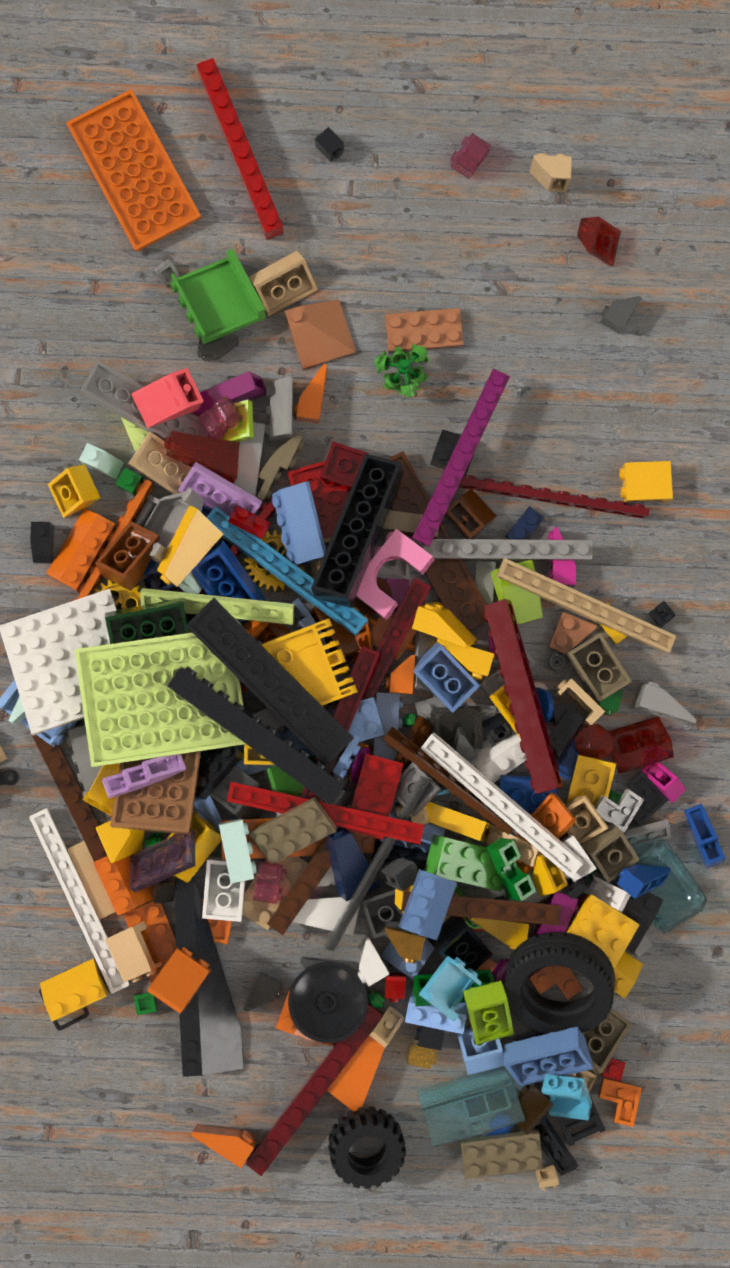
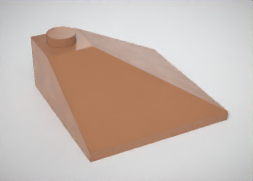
M339 300L302 305L285 311V317L302 369L356 353Z

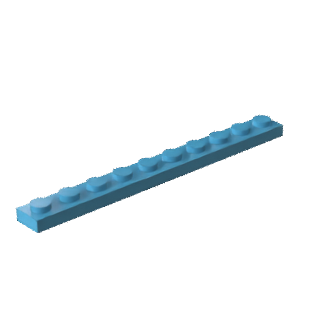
M215 507L206 518L223 533V538L353 635L357 636L367 624L368 619L354 608L315 598L311 589L314 582L312 577L257 536L229 523L230 516L218 507Z

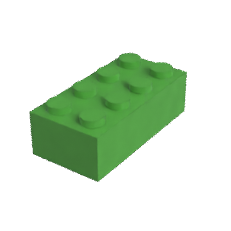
M433 834L424 871L445 879L499 892L502 891L503 884L486 847Z

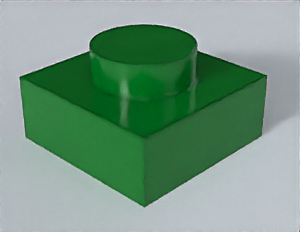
M149 992L134 995L137 1015L157 1011L154 995Z

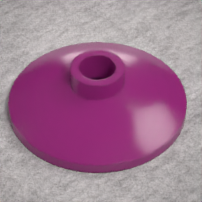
M368 747L361 748L353 761L351 779L356 785L358 784L365 754L372 755Z

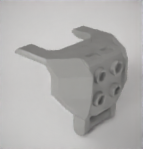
M190 487L185 492L165 496L161 499L149 494L146 498V504L135 521V524L142 526L153 505H156L144 528L160 536L159 541L156 544L154 543L153 550L150 553V556H152L151 560L158 564L161 563L188 507L191 505L202 513L203 498Z

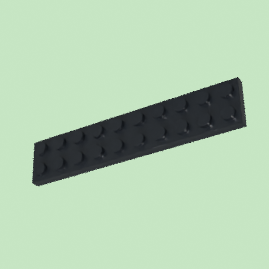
M215 598L186 625L325 766L354 739Z

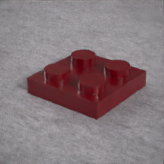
M332 441L320 478L352 488L366 452Z

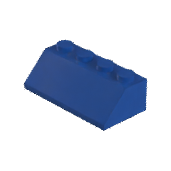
M223 540L214 544L191 571L208 595L266 601L265 596ZM236 619L239 623L244 621L243 619Z

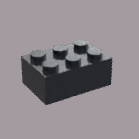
M451 916L442 924L437 940L427 938L444 959L449 956L455 960L457 957L466 964L464 966L466 970L468 968H471L473 971L477 970L493 955L466 922L458 916Z

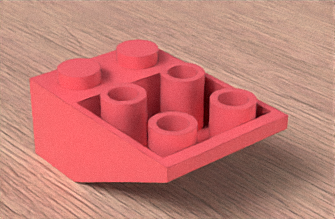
M188 368L170 373L131 394L147 428L198 411L204 402Z

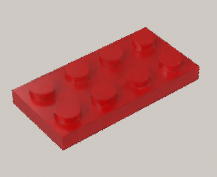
M365 754L351 808L390 817L404 763ZM346 828L348 831L384 840V836Z

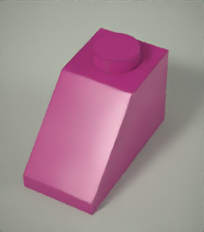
M655 758L641 770L671 803L686 791L679 778Z

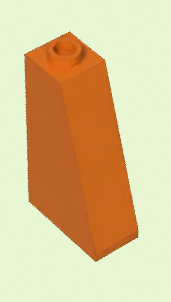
M369 1034L327 1091L353 1110V1112L357 1111L358 1107L363 1106L385 1047Z

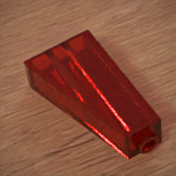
M172 431L169 437L165 438L164 448L167 449L166 456L190 467H193L194 463L197 462L232 484L237 479L239 442Z

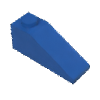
M635 864L629 868L625 867L620 872L619 877L621 878L617 885L636 899L663 885L671 869L669 867Z

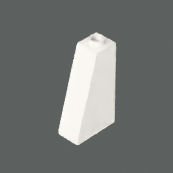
M341 896L309 898L293 922L330 931L336 930L334 927L337 928V921L340 922V917L343 918L341 914L344 915L345 908L348 909L346 906H348L347 904L350 905L348 902L351 901H345ZM359 908L354 917H352L353 919H351L344 934L353 936Z

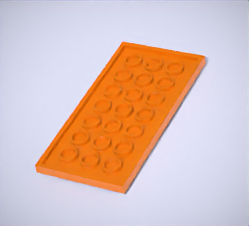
M132 89L66 122L69 131L135 253L202 219Z

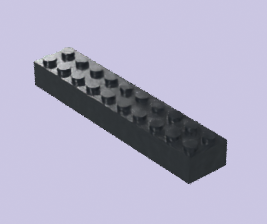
M189 666L186 668L181 667L167 687L330 805L344 786L341 782L343 779L333 771L331 774L326 772L325 769L327 767L318 760L315 762L309 759L310 754L301 748L299 751L292 747L294 743L285 736L283 739L276 735L278 731L270 725L267 727L263 726L260 723L262 719L252 713L250 716L245 713L244 710L246 708L237 701L234 704L228 700L229 695L222 690L215 691L212 688L214 684L203 678L200 680L197 678L196 675L198 673Z

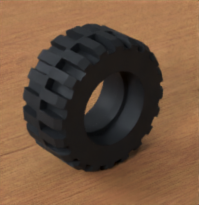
M370 1106L369 1109L358 1107L357 1111L353 1112V1110L347 1112V1116L344 1117L342 1115L338 1119V1124L335 1123L331 1128L332 1133L329 1134L328 1138L331 1164L333 1169H335L336 1175L342 1178L346 1184L350 1185L352 1183L353 1187L356 1188L364 1186V1189H371V1186L376 1185L377 1188L382 1186L381 1183L390 1182L392 1176H397L400 1172L399 1167H403L404 1157L406 1156L403 1134L399 1123L395 1121L391 1114L387 1115L385 1110L379 1109V1111H376L375 1107ZM363 1137H377L385 1142L382 1150L370 1158H358L349 1153L351 1146Z

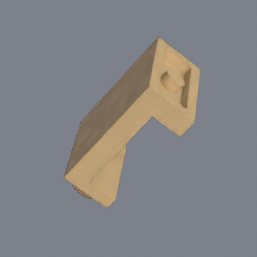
M564 679L554 688L557 691L554 694L555 697L560 696L566 691L589 713L583 722V725L586 727L591 726L605 712L572 679L568 681Z
M141 922L105 939L123 982L132 980L134 983L143 979V974H146V977L157 972L156 968L162 966L161 962L154 964L142 937L141 931L147 929L145 922Z

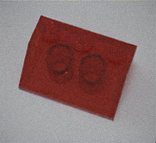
M659 716L604 732L612 761L616 763L615 768L618 774L674 758L672 740Z

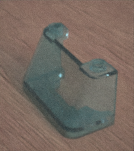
M660 838L637 854L640 859L635 863L637 865L669 867L671 869L664 884L649 891L664 900L653 920L658 930L665 934L702 912L707 903L704 892L664 838Z

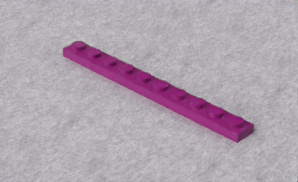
M494 368L492 369L412 537L413 540L430 547L510 378L509 375Z

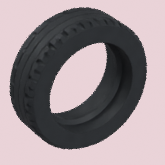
M548 932L525 940L513 951L507 965L504 990L512 1012L529 1027L546 1034L578 1027L581 1033H584L600 1024L609 1014L614 999L615 973L608 956L593 942L572 933ZM563 966L574 969L586 976L593 984L594 989L587 996L575 1001H554L536 993L527 983L526 977L542 967Z

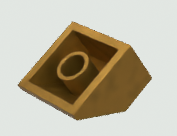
M385 926V933L400 957H403V961L415 964V961H420L425 936Z

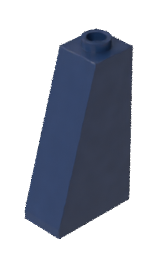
M337 827L336 832L326 836L337 894L345 901H349L351 898H354V891L357 892L356 889H358V885H361L362 878L365 879L364 877H366L364 875L366 874L365 872H368V868L371 867H369L353 835L344 827ZM375 878L371 887H369L370 889H368V892L380 887V883L377 878Z

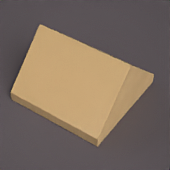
M587 796L575 797L565 805L577 820L568 829L567 833L568 835H573L579 844L586 842L609 828Z

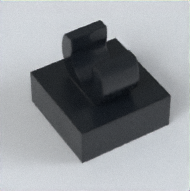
M665 601L648 613L660 628L676 616Z

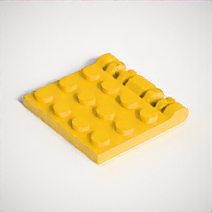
M330 618L261 644L321 705L358 692L355 685L342 690L339 688L353 682L352 677L343 679L341 682L336 680L335 675L349 670L348 666L335 671L332 669L333 666L346 662L342 649L326 654L325 650L339 645V642L332 641L323 646L321 638L332 636L335 633L334 629L321 634L318 633V631L332 626Z

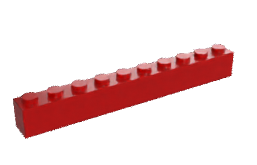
M214 58L196 64L198 75L266 240L283 234L282 222Z

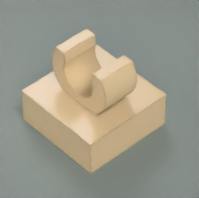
M554 1165L535 1170L539 1188H542L543 1191H546L545 1187L550 1186L556 1189V1185H559V1180Z

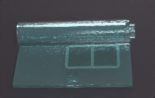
M505 1066L417 1090L433 1148L525 1121L514 1087V1078Z

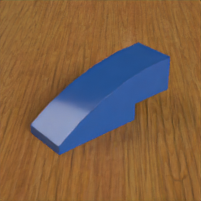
M699 804L684 810L687 823L706 869L724 863L726 857L719 845L718 837L703 805Z

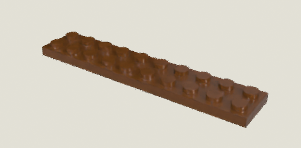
M402 451L388 459L400 462L404 472L391 505V510L423 515L430 499L407 456ZM442 521L439 526L438 537L433 539H451ZM405 534L409 539H412L413 535ZM434 559L425 573L443 607L449 609L469 631L485 623L484 606L487 604L463 560Z

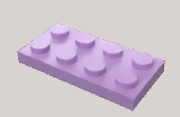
M197 462L194 463L178 489L181 493L187 491L188 487H190L203 498V506L209 507L212 510L218 507L228 516H231L236 506L255 514L262 503L260 499Z

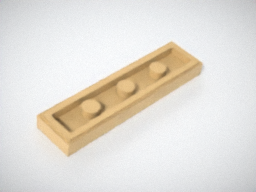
M85 841L68 848L67 851L99 920L115 913V909L93 864V857Z

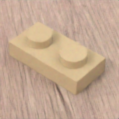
M389 1006L383 1013L381 1020L370 1033V1036L383 1047H386L405 1017Z

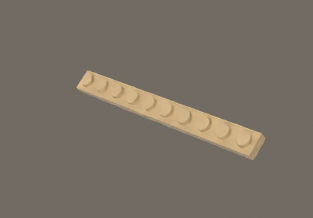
M506 558L503 559L496 576L497 578L666 654L670 653L676 635Z

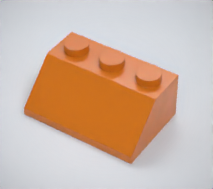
M135 854L112 864L108 856L93 862L117 916L155 899Z

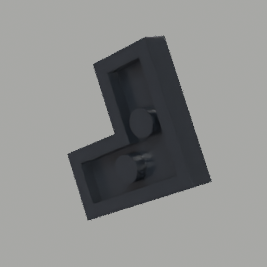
M642 771L627 784L635 794L644 799L633 818L639 826H642L668 799Z

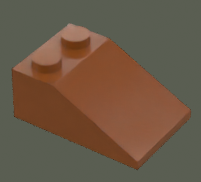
M130 521L95 564L103 577L131 591L143 577L152 557L150 553L153 550V545L159 541L160 536Z

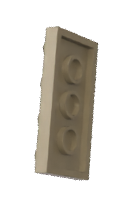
M314 797L252 829L250 836L269 862L273 864L336 832L337 827L317 798Z
M538 1129L531 1130L528 1135L522 1131L460 1139L465 1179L543 1169Z

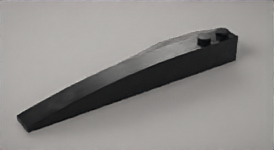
M195 875L188 883L174 876L176 948L182 949L185 947L193 952L192 956L195 959L199 960L201 958L210 964L208 967L211 969L185 1010L181 1014L179 1013L183 1077L203 1076L243 1069L242 1030L208 919L202 918L203 903Z

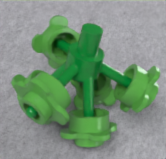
M413 344V350L410 353L404 352L401 347H396L392 356H387L386 352L383 351L380 356L376 357L375 367H377V373H381V370L387 371L390 366L397 367L398 370L397 373L384 374L385 389L395 390L398 392V395L404 394L405 397L416 395L415 391L420 390L419 384L426 381L428 375L424 373V367L422 366L411 369V363L414 361L417 363L429 361L428 351L424 346ZM400 374H403L406 384L400 386L402 383Z

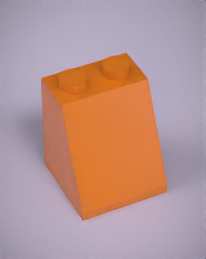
M185 947L175 950L147 990L180 1014L185 1010L211 971L208 967L209 963L201 958L199 960L195 959L192 956L193 952Z

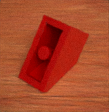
M389 973L385 977V998L389 999V1002H400V999H405L406 975L404 973Z

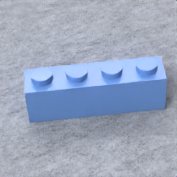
M309 481L280 489L272 494V503L277 513V523L282 533L281 540L285 545L286 559L297 567L311 565L321 560L325 555L326 549Z
M578 1027L551 1032L504 1045V1066L519 1086L544 1081L545 1074L566 1076L593 1069L586 1039Z

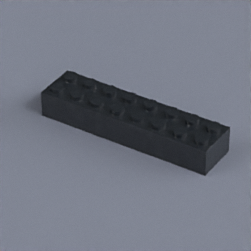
M365 453L311 587L315 598L349 608L352 607L404 475L400 462Z

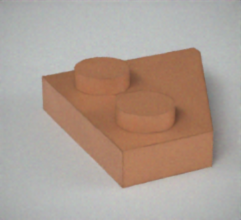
M562 612L548 648L566 655L594 631L597 625Z

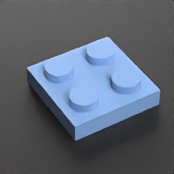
M355 734L353 736L354 739L348 744L333 770L342 779L361 748L358 746L361 738Z

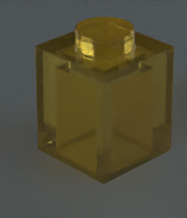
M411 1042L407 1064L431 1069V1065L436 1063L437 1053H434V1049L421 1047L417 1043Z

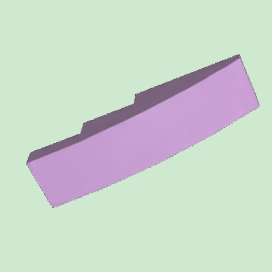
M181 754L157 757L143 761L142 765L124 769L120 774L105 777L102 782L108 799L167 779L185 771L186 767Z

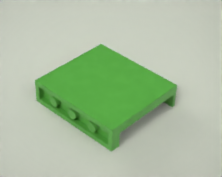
M233 249L226 251L227 258L176 278L174 273L171 274V289L173 293L177 292L179 296L178 302L181 308L186 309L187 320L190 324L193 323L195 327L193 328L197 339L201 338L203 344L266 319L265 307Z

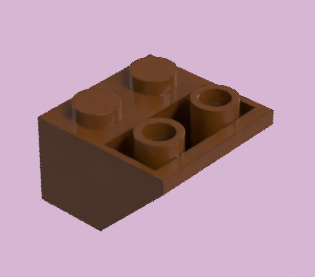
M472 489L454 501L444 515L466 539H473L497 517Z

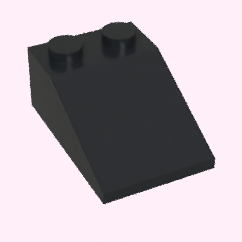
M650 892L636 899L630 895L623 911H619L640 924L626 948L627 951L633 954L664 901Z

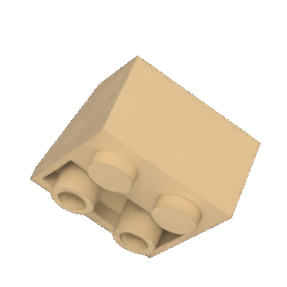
M539 153L533 156L530 173L547 191L566 192L571 180L572 157L565 154L549 156L546 153Z

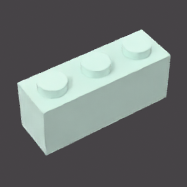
M242 819L219 823L230 883L254 879L253 874L257 873L255 861L251 862L249 854H253L251 842L246 840V835L249 834L247 822L243 823Z

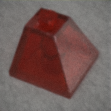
M599 216L581 218L577 236L587 252L610 267L614 265L621 231Z

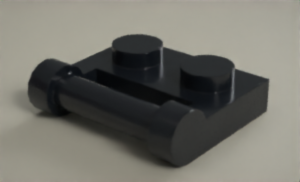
M593 1100L589 1121L557 1117L569 1147L575 1145L574 1142L594 1133L606 1131ZM592 1120L595 1121L596 1124L572 1135L569 1131Z

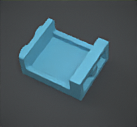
M447 956L419 995L454 1022L459 1015L453 1010L464 997L463 991L469 990L473 983L480 986L482 982L477 979L478 974L471 968L467 970L464 968L466 964L456 957L453 960Z
M545 1074L542 1093L549 1095L550 1100L554 1104L549 1109L550 1116L589 1121L592 1100L585 1079Z

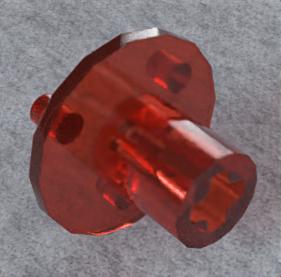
M599 724L587 726L576 735L575 746L580 755L603 759L613 750L614 740L612 735Z

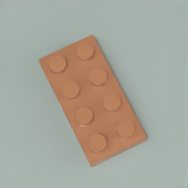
M460 308L385 314L388 353L395 352L394 349L396 347H401L403 351H412L413 344L424 346L427 350L463 347Z

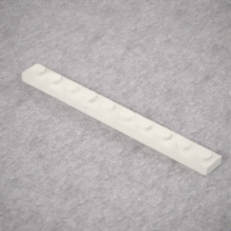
M435 732L430 735L421 749L565 874L572 878L584 864V861Z
M46 808L29 816L111 994L129 986V981L123 982L105 940L108 938V935L97 916L49 809Z

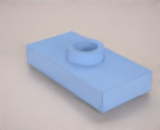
M201 795L195 796L194 807L197 813L220 831L219 823L222 819L210 795L206 799Z

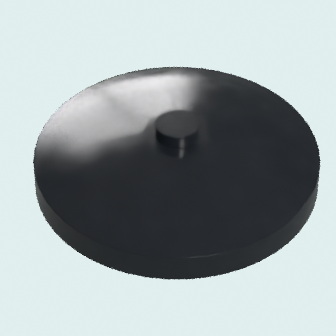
M320 962L303 970L294 980L288 996V1010L293 1024L304 1036L321 1043L339 1042L355 1033L366 1016L368 1006L366 989L359 976L347 966L336 962Z

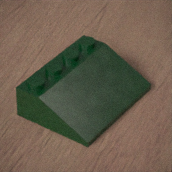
M182 598L105 613L110 644L189 633L186 627L187 620Z

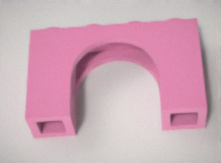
M398 529L394 532L391 531L386 536L384 545L382 547L379 546L373 553L374 557L368 564L356 595L359 600L385 620L391 616L399 605L378 588L377 573L382 565L388 561L401 560L423 575L434 561L432 555Z

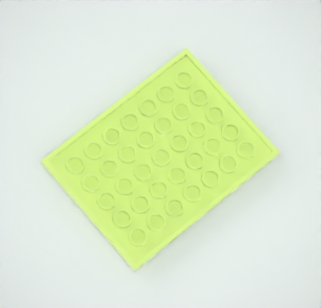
M193 633L74 649L91 767L245 744L167 687L181 667L186 668L189 666L198 673L196 675L197 678L200 680L203 678L214 684L212 688L215 691L222 690L230 696L228 699L234 704L237 701L243 706L240 680Z

